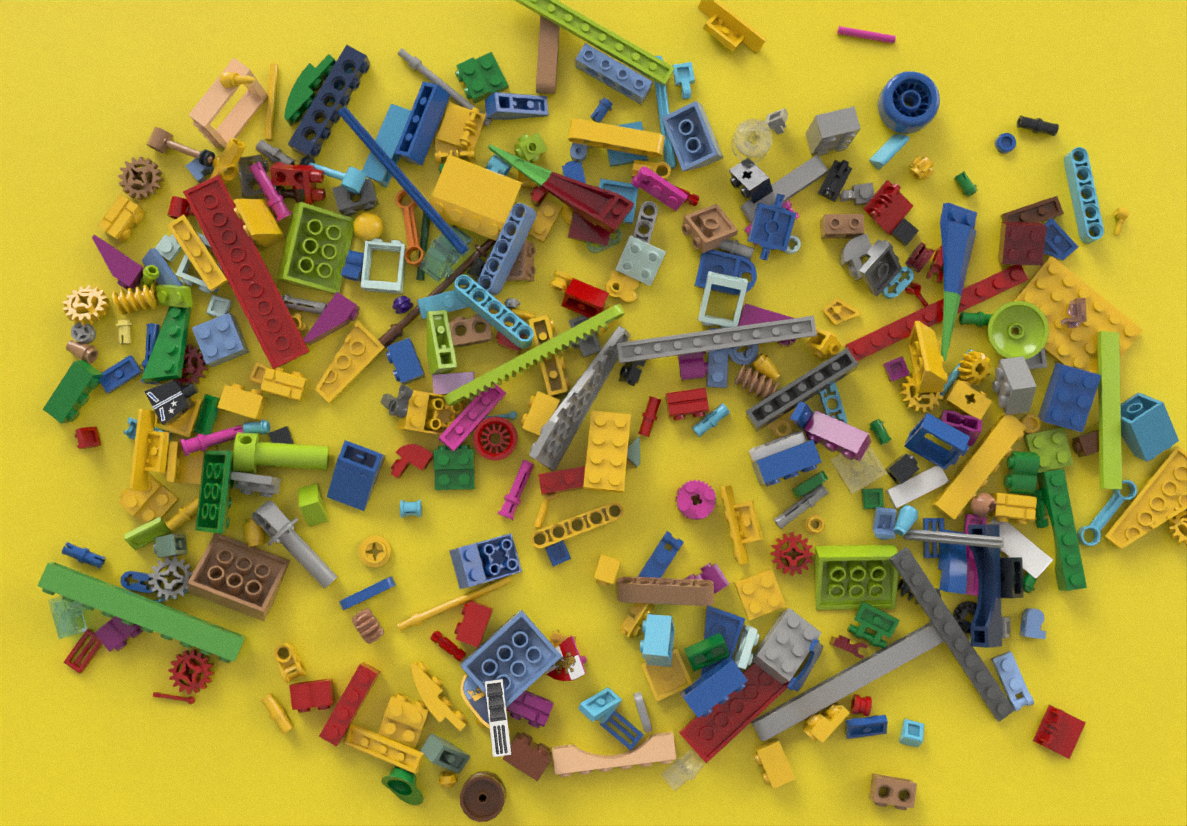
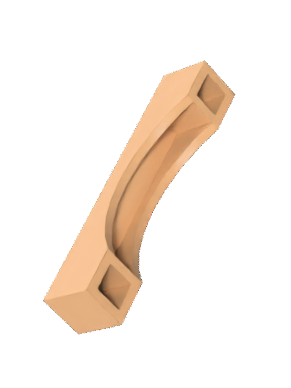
M672 731L651 734L645 742L635 749L617 755L603 756L591 754L573 744L552 747L555 775L560 774V777L571 776L572 772L579 771L580 774H589L595 769H600V772L611 771L612 767L619 766L620 769H629L634 764L646 767L651 766L652 762L660 761V764L672 763V760L676 759Z

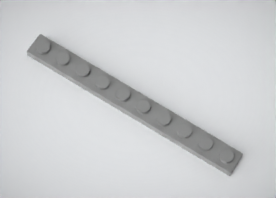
M814 316L622 342L617 343L619 364L815 337L817 333Z

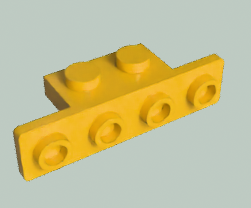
M701 0L698 8L710 17L703 29L733 52L741 43H744L755 53L761 50L766 42V38L717 0Z
M139 409L130 490L146 491L149 471L165 473L170 432L154 431L156 412L152 410Z
M731 485L721 487L720 496L722 502L725 503V518L729 522L731 529L729 535L735 546L734 557L739 565L749 563L745 543L763 539L755 503L753 500L735 504Z

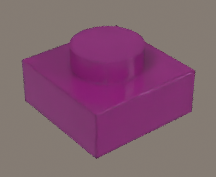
M903 356L883 364L890 382L910 375Z

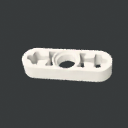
M797 431L756 446L749 450L752 461L759 460L802 444L806 441L803 431Z

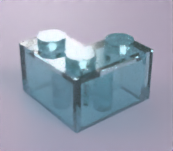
M455 225L450 228L465 243L468 251L464 254L458 253L449 240L441 234L433 240L419 267L437 282L443 277L447 278L453 271L452 265L459 260L460 256L464 257L470 250L469 244L472 238Z
M62 596L48 600L59 639L81 634L87 630L82 612L89 609L82 607V603L65 601L62 599Z

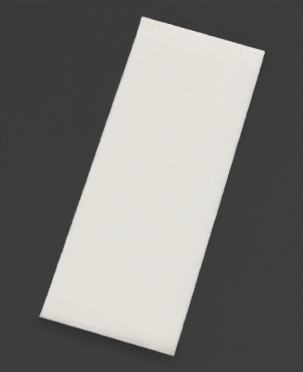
M995 517L991 524H999L1000 537L1004 538V546L1000 549L1009 557H1022L1023 569L1037 579L1053 559L1011 524L996 521Z

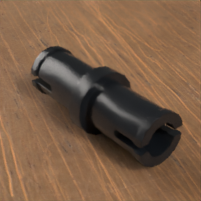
M1023 115L1019 116L1016 125L1017 128L1032 130L1036 134L1040 132L1055 136L1059 129L1058 124L1043 121L1042 118L1033 119Z

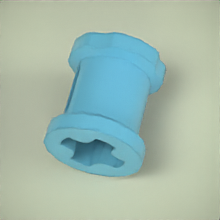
M401 500L400 517H421L422 501L405 502Z

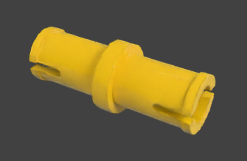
M196 497L184 508L181 507L177 514L165 522L172 532L186 521H190L192 516L197 513L199 497Z
M272 693L261 700L270 713L269 717L271 720L274 719L282 734L294 727L284 713V707H280Z

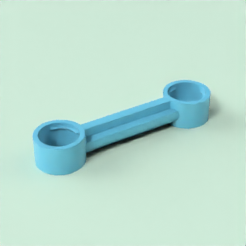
M1122 480V484L1126 483L1130 487V494L1127 497H1123L1119 490H1113V496L1090 525L1083 526L1077 531V539L1082 545H1096L1101 539L1100 531L1124 500H1130L1136 496L1137 487L1132 481ZM1086 529H1091L1094 533V539L1090 543H1087L1083 538V533Z

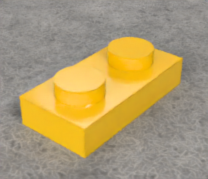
M544 199L528 235L544 243L562 208Z

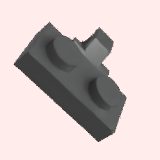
M582 315L570 320L568 323L570 328H573L589 318ZM593 332V337L586 335L585 341L579 339L578 345L574 342L572 343V347L575 350L580 349L583 358L602 350L595 332Z

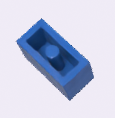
M410 338L387 346L389 352L386 355L390 364L394 363L396 370L393 373L397 382L401 381L403 385L426 377Z

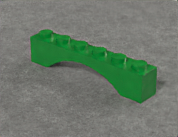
M1064 469L1040 472L1037 474L1039 489L1043 491L1042 498L1050 517L1055 541V574L1058 590L1071 591L1087 588Z

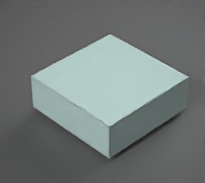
M212 295L206 313L215 317L229 313L233 301Z

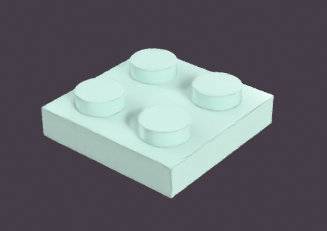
M744 625L734 658L735 664L743 669H746L747 665L750 666L753 659L751 650L753 645H757L759 639L758 630L748 625Z

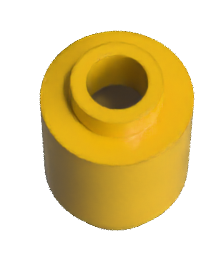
M253 518L245 519L246 523H242L244 539L248 547L263 545L265 533L262 527L256 524Z

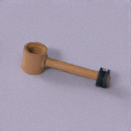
M158 127L154 128L146 144L163 154L166 153L168 148L199 159V163L206 167H211L215 159L214 152L206 149L200 152L172 141V134Z

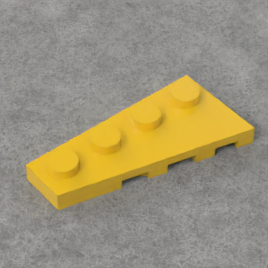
M358 320L353 325L354 327L344 340L341 349L336 353L333 362L327 368L315 388L329 404L386 349Z

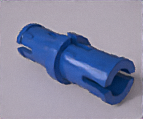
M69 542L62 549L63 555L77 559L81 564L87 563L98 569L102 568L106 557L90 552V549L86 547L83 549Z

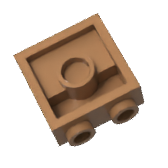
M718 204L685 215L681 227L683 234L691 237L693 247L696 250L700 249L702 253L718 248L721 241L736 236L738 229Z

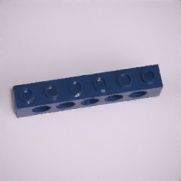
M346 44L288 143L293 151L312 159L319 155L323 141L329 138L331 134L330 129L340 119L337 111L349 104L350 95L353 90H357L360 85V78L369 70L370 62L367 55ZM349 68L355 69L351 74L346 73ZM339 84L345 85L342 90H336ZM330 100L335 101L333 106L327 107V103ZM320 117H325L326 119L323 123H317ZM310 134H316L313 140H307Z

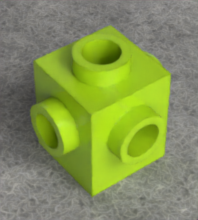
M539 132L531 136L527 133L519 137V142L514 145L515 155L530 163L540 159L539 154L548 150Z

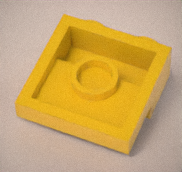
M149 473L146 491L129 490L127 488L120 494L121 500L118 503L132 516H136L146 524L158 517L163 518L178 502L179 498Z
M397 693V695H392L378 734L416 748L430 711L424 702L416 700L414 703L408 700L409 697Z
M835 702L827 706L824 710V716L816 712L805 719V728L802 731L814 742L818 739L823 743L850 712Z

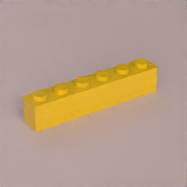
M1002 413L931 503V506L948 520L959 519L965 511L963 508L966 504H970L973 498H976V491L987 484L989 481L987 477L990 473H994L1001 464L999 462L1001 459L1011 453L1013 450L1011 446L1015 441L1018 442L1022 439L1026 426L1011 414L1005 415V413Z

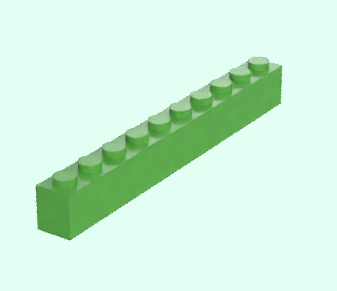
M53 561L47 563L37 585L43 588L42 591L50 595L57 593L62 595V599L71 603L77 601L82 603V607L94 610L95 608L101 610V614L110 618H114V616L122 619L121 622L127 625H140L143 631L148 633L158 632L161 634L160 637L166 640H179L182 646L187 648L197 647L200 649L199 652L209 656L211 653L218 655L219 660L230 663V661L235 662L246 637Z

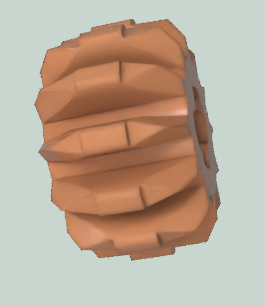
M370 609L361 610L352 618L354 626L366 643L371 644L383 636L384 630Z

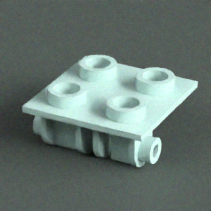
M630 236L615 270L651 286L666 251Z

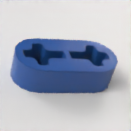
M127 571L121 576V585L124 588L153 593L151 591L153 587L149 589V585L143 584L144 581L153 580V578L148 576V573ZM132 576L133 579H137L139 581L138 583H131L130 585V582L127 581V577Z

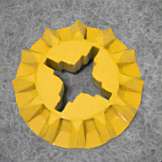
M370 536L360 544L359 557L365 565L376 568L383 566L390 559L391 548L389 542L383 537ZM374 546H377V549L383 550V552L377 554L376 560L374 554L367 553Z

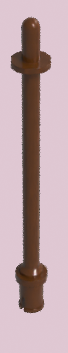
M489 238L481 246L475 244L476 251L427 297L443 293L458 276L462 275L481 256L487 258L488 255L485 252L496 241ZM418 305L398 324H391V328L378 339L386 349L396 338L403 336V329L420 314Z

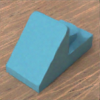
M607 687L580 703L579 710L592 722L598 720L603 724L619 706L622 699Z

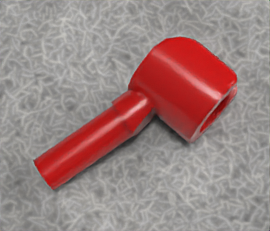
M910 283L912 288L906 287L905 292L915 295L924 307L928 306L929 304L920 293L921 285Z

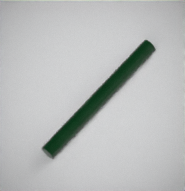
M423 211L420 247L427 254L430 219ZM426 261L417 268L416 280L424 281Z

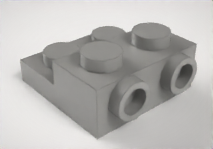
M240 472L231 473V480H236L235 488L241 489L240 493L252 495L253 491L261 492L260 496L265 497L279 494L281 478Z

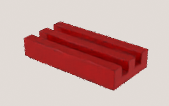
M88 628L63 663L81 674L103 643L93 630ZM91 636L92 638L90 639V641L87 643V645L82 650L80 655L77 657L75 662L72 663L71 661L74 658V656L77 654V652L82 647L87 638ZM95 641H97V643H96L95 646L92 648V650L90 651V653L87 655V657L85 658V660L82 662V664L80 665V667H78L79 663H80L81 660L84 658V656L86 655V653L89 651V649L91 648V646L94 644Z

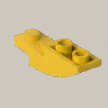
M417 661L413 662L411 669L414 682L426 707L439 723L446 717L461 731L467 724L465 721L466 716L460 710L455 711L451 707L452 702L446 696L441 697L439 695L445 689L442 686L444 683L436 675L432 677L427 672L429 668L422 661L419 663Z

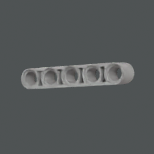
M816 155L772 184L773 192L754 204L748 200L740 209L752 224L758 203L774 205L777 193L785 195L784 203L823 177L829 170L819 156Z

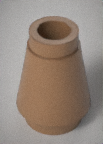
M70 340L67 343L66 350L79 360H85L87 363L92 364L97 359L98 350L94 346Z

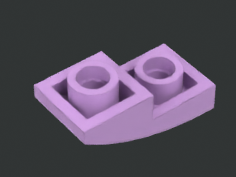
M475 372L432 375L434 394H448L475 379Z

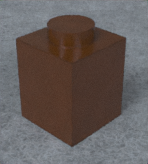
M1099 430L1072 438V448L1078 457L1087 456L1099 451Z

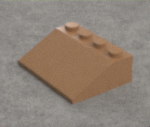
M215 533L187 583L189 593L265 621L274 603L290 560L253 546L248 547L245 543Z

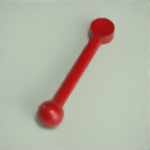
M153 692V697L185 701L188 704L195 702V698L192 696L186 698Z

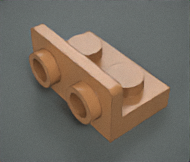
M525 240L506 279L507 282L534 281L536 273L534 256L536 250L532 242Z

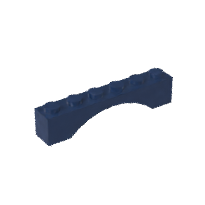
M999 524L968 525V534L1000 537ZM969 545L976 562L979 583L977 608L970 626L971 646L984 648L1002 646L1000 548Z

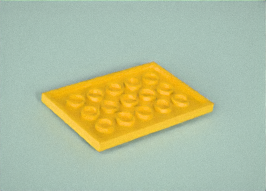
M1053 256L1048 257L1043 266L1039 268L1013 300L1031 303L1038 307L1045 315L1049 326V335L1043 348L1048 355L1060 364L1098 374L1097 332H1119V352L1121 358L1143 331Z

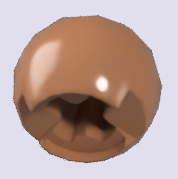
M979 493L980 495L976 499L973 498L970 508L976 516L986 518V515L995 509L996 502L990 494Z

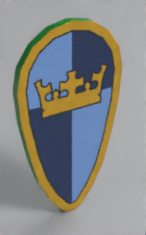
M466 673L460 685L462 698L476 718L490 730L486 694Z

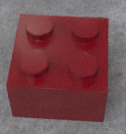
M1001 222L998 261L1001 264L1043 266L1047 226L1042 223Z

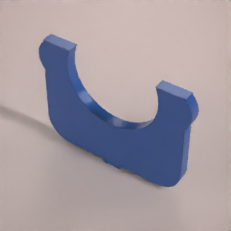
M813 640L809 647V650H811L809 659L801 673L796 678L792 677L787 687L789 690L799 691L823 650V645L820 644L819 640Z

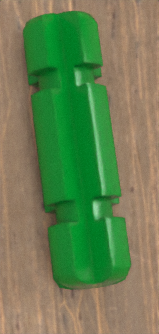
M1036 489L1034 494H1031V497L1037 498L1035 508L1037 528H1045L1049 524L1048 519L1045 518L1047 513L1045 502L1042 500L1043 491Z

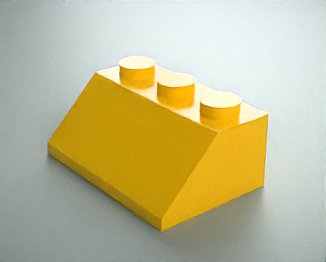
M915 321L908 341V349L918 393L942 392L944 384H947L948 377L947 373L943 370V356L939 353L940 341L936 339L935 331L922 322Z

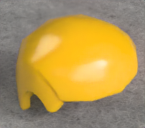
M370 212L357 216L353 224L355 236L364 242L377 239L383 231V221L381 218Z

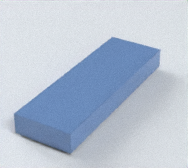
M150 249L142 259V262L145 266L154 265L158 268L159 277L155 279L159 285L183 286L157 249Z

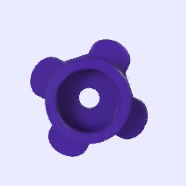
M400 296L393 301L394 305L392 308L396 309V314L406 313L413 307V303H410L411 300L407 296Z

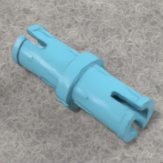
M722 403L693 426V431L698 437H701L711 427H716L721 419L730 414V411Z

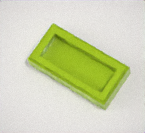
M158 517L124 534V539L134 550H137L155 541V538L171 533V530L167 527L165 521Z

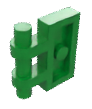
M862 601L854 616V620L860 624L858 627L850 624L847 631L854 634L853 636L858 639L862 638L870 642V645L874 647L878 646L884 649L887 642L881 639L882 636L885 635L891 638L900 620ZM869 627L876 632L872 635L866 632L865 629Z

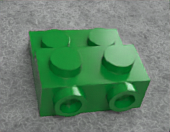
M492 52L477 59H474V57L456 65L457 71L455 74L460 83H464L466 87L463 89L468 100L472 99L474 104L488 98L494 92L499 93L509 88Z
M460 445L455 452H452L447 446H438V450H433L435 490L475 489L474 449H470V445Z

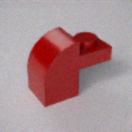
M416 444L402 446L395 452L402 458L400 460L397 459L391 466L393 470L391 475L400 479L410 463L421 471H425L433 459V453Z

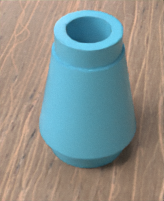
M909 505L901 508L894 532L904 536L918 519V511Z

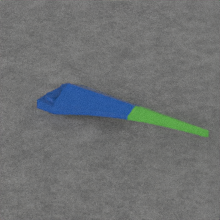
M943 203L940 219L944 270V313L941 355L944 361L947 358L976 236L974 227L977 212L951 203Z

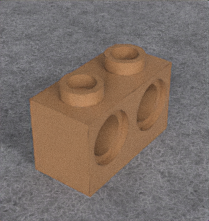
M825 214L820 220L821 239H853L863 235L864 214Z
M478 314L473 315V318L470 319L457 317L452 322H449L454 348L493 341L491 325ZM484 324L486 329L484 332L478 333L475 330L476 326ZM465 327L467 329L466 334L463 336L456 335L457 329Z
M872 773L869 798L875 802V805L887 807V804L895 805L894 808L900 810H907V807L914 808L917 783L909 779ZM885 786L887 791L884 795L880 796L878 791L881 787ZM906 790L905 798L899 799V792Z

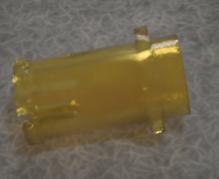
M559 630L552 631L550 642L554 646L556 644L559 645L571 635L560 633Z

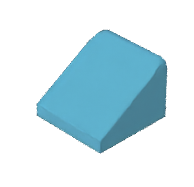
M904 719L899 743L919 747L923 743L924 724Z

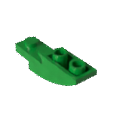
M330 54L316 68L309 63L296 80L288 97L284 115L285 120L290 126L301 120L302 114L309 109L316 97L314 91L321 88L323 81L328 77L336 61Z

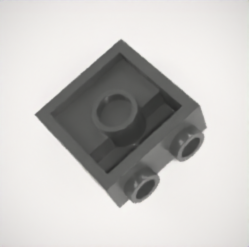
M879 239L866 253L869 260L859 270L870 293L876 297L902 269L899 258L893 251L892 244L886 240L881 241Z

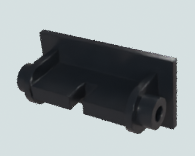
M834 161L818 192L819 195L833 202L836 201L852 170L848 166V161Z
M646 360L625 363L620 370L619 381L635 386L642 373V370L636 367L637 365L644 367Z

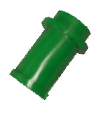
M965 171L954 178L964 191L963 195L970 197L978 191L976 189L977 185H973Z
M877 419L869 424V429L873 430L879 444L882 445L889 442L892 438L883 425L884 421Z
M1026 572L1023 579V591L1031 594L1035 590L1034 585L1037 579L1028 572Z

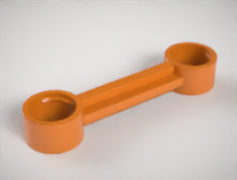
M403 189L397 193L395 200L396 204L403 211L408 248L405 250L404 258L412 266L419 267L425 263L427 254L419 244L414 212L417 204L412 199L409 205L402 206L403 197L408 195ZM415 250H420V259L416 262H411V253Z

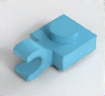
M692 62L673 65L672 67L675 68L673 71L675 86L681 85L683 99L691 98L690 84L695 82Z

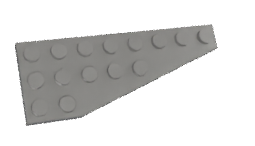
M619 326L613 332L611 338L584 374L577 380L575 386L548 420L547 424L542 427L541 435L537 442H534L531 446L529 456L548 469L556 470L618 359L617 343L627 342L631 335L626 329Z

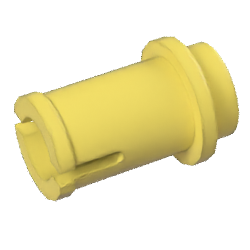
M127 319L117 320L118 344H131L130 326H132V323Z

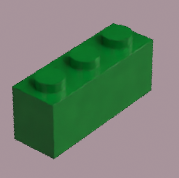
M85 360L74 361L43 410L61 424L73 422L79 416L78 411L88 402L91 391L100 384L99 379L103 374Z

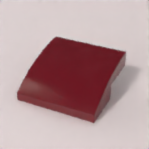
M573 211L567 238L607 247L611 232L599 225H593L580 214Z

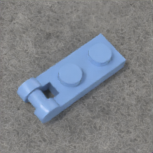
M1008 651L991 658L1008 700L1015 712L1021 710V707L1025 705H1033L1034 700L1027 689L1012 652ZM1021 693L1023 698L1017 700L1015 694Z

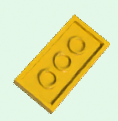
M591 410L583 489L624 493L631 414Z

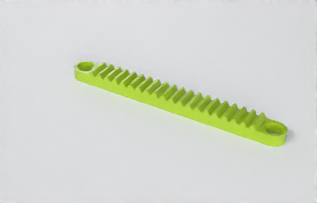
M620 304L615 305L444 396L447 405L452 406L465 399L473 400L474 395L481 396V391L488 392V387L494 389L495 384L502 385V380L509 381V376L515 378L516 372L523 374V369L530 370V365L536 367L537 361L543 363L544 358L551 359V354L557 356L558 350L564 352L565 346L572 348L573 342L578 345L579 339L586 340V335L593 337V332L600 333L601 327L605 330L608 329L607 324L622 317L625 314Z

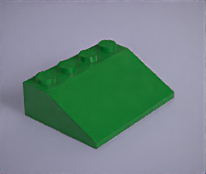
M204 451L196 531L223 534L226 533V529L229 527L228 511L232 504L230 493L234 485V480H231V473L233 472L232 451Z

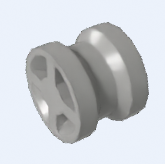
M81 322L71 328V336L76 341L88 344L96 338V330L87 323L85 326H82Z

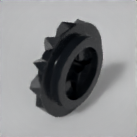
M971 601L960 603L953 612L954 619L964 633H971V623L962 619L968 616V612L975 615L977 604Z

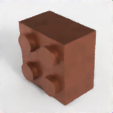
M517 732L510 743L511 755H505L503 760L538 781L551 761L552 753L549 752L550 748L543 743L536 744L532 741L533 737L525 732H522V734Z

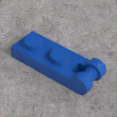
M666 531L638 577L661 578L684 541L675 539L671 536L670 532ZM666 543L673 546L671 551L664 548Z

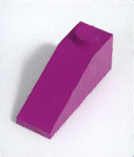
M94 235L92 239L111 274L118 279L117 284L125 289L130 287L136 290L144 275V267Z
M336 292L304 338V342L312 345L348 325L350 321H354L359 315V307Z

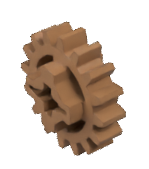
M140 156L137 161L133 157L132 163L125 161L126 168L120 167L123 174L118 175V178L123 181L119 182V185L124 187L122 191L126 194L129 193V196L133 199L136 197L142 200L143 196L150 199V193L156 195L155 189H161L158 182H163V179L159 177L163 173L158 169L159 166L155 162L152 163L151 159L147 158L145 161ZM137 174H139L142 177L144 183L140 181L139 176Z

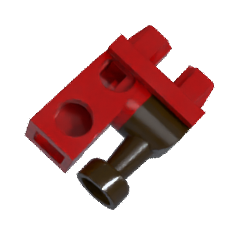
M276 162L270 167L271 182L275 185L274 188L278 195L283 196L284 199L292 198L295 199L296 203L303 202L312 205L314 202L323 201L326 198L325 188H316V183L324 181V171L314 169V165H287L283 162ZM284 186H293V189H285Z

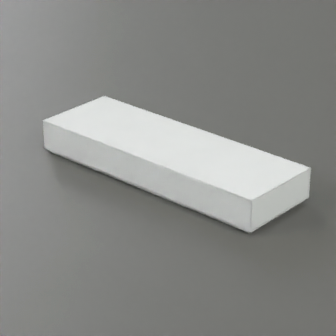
M936 465L906 480L904 483L886 490L894 507L898 508L949 481L943 469Z

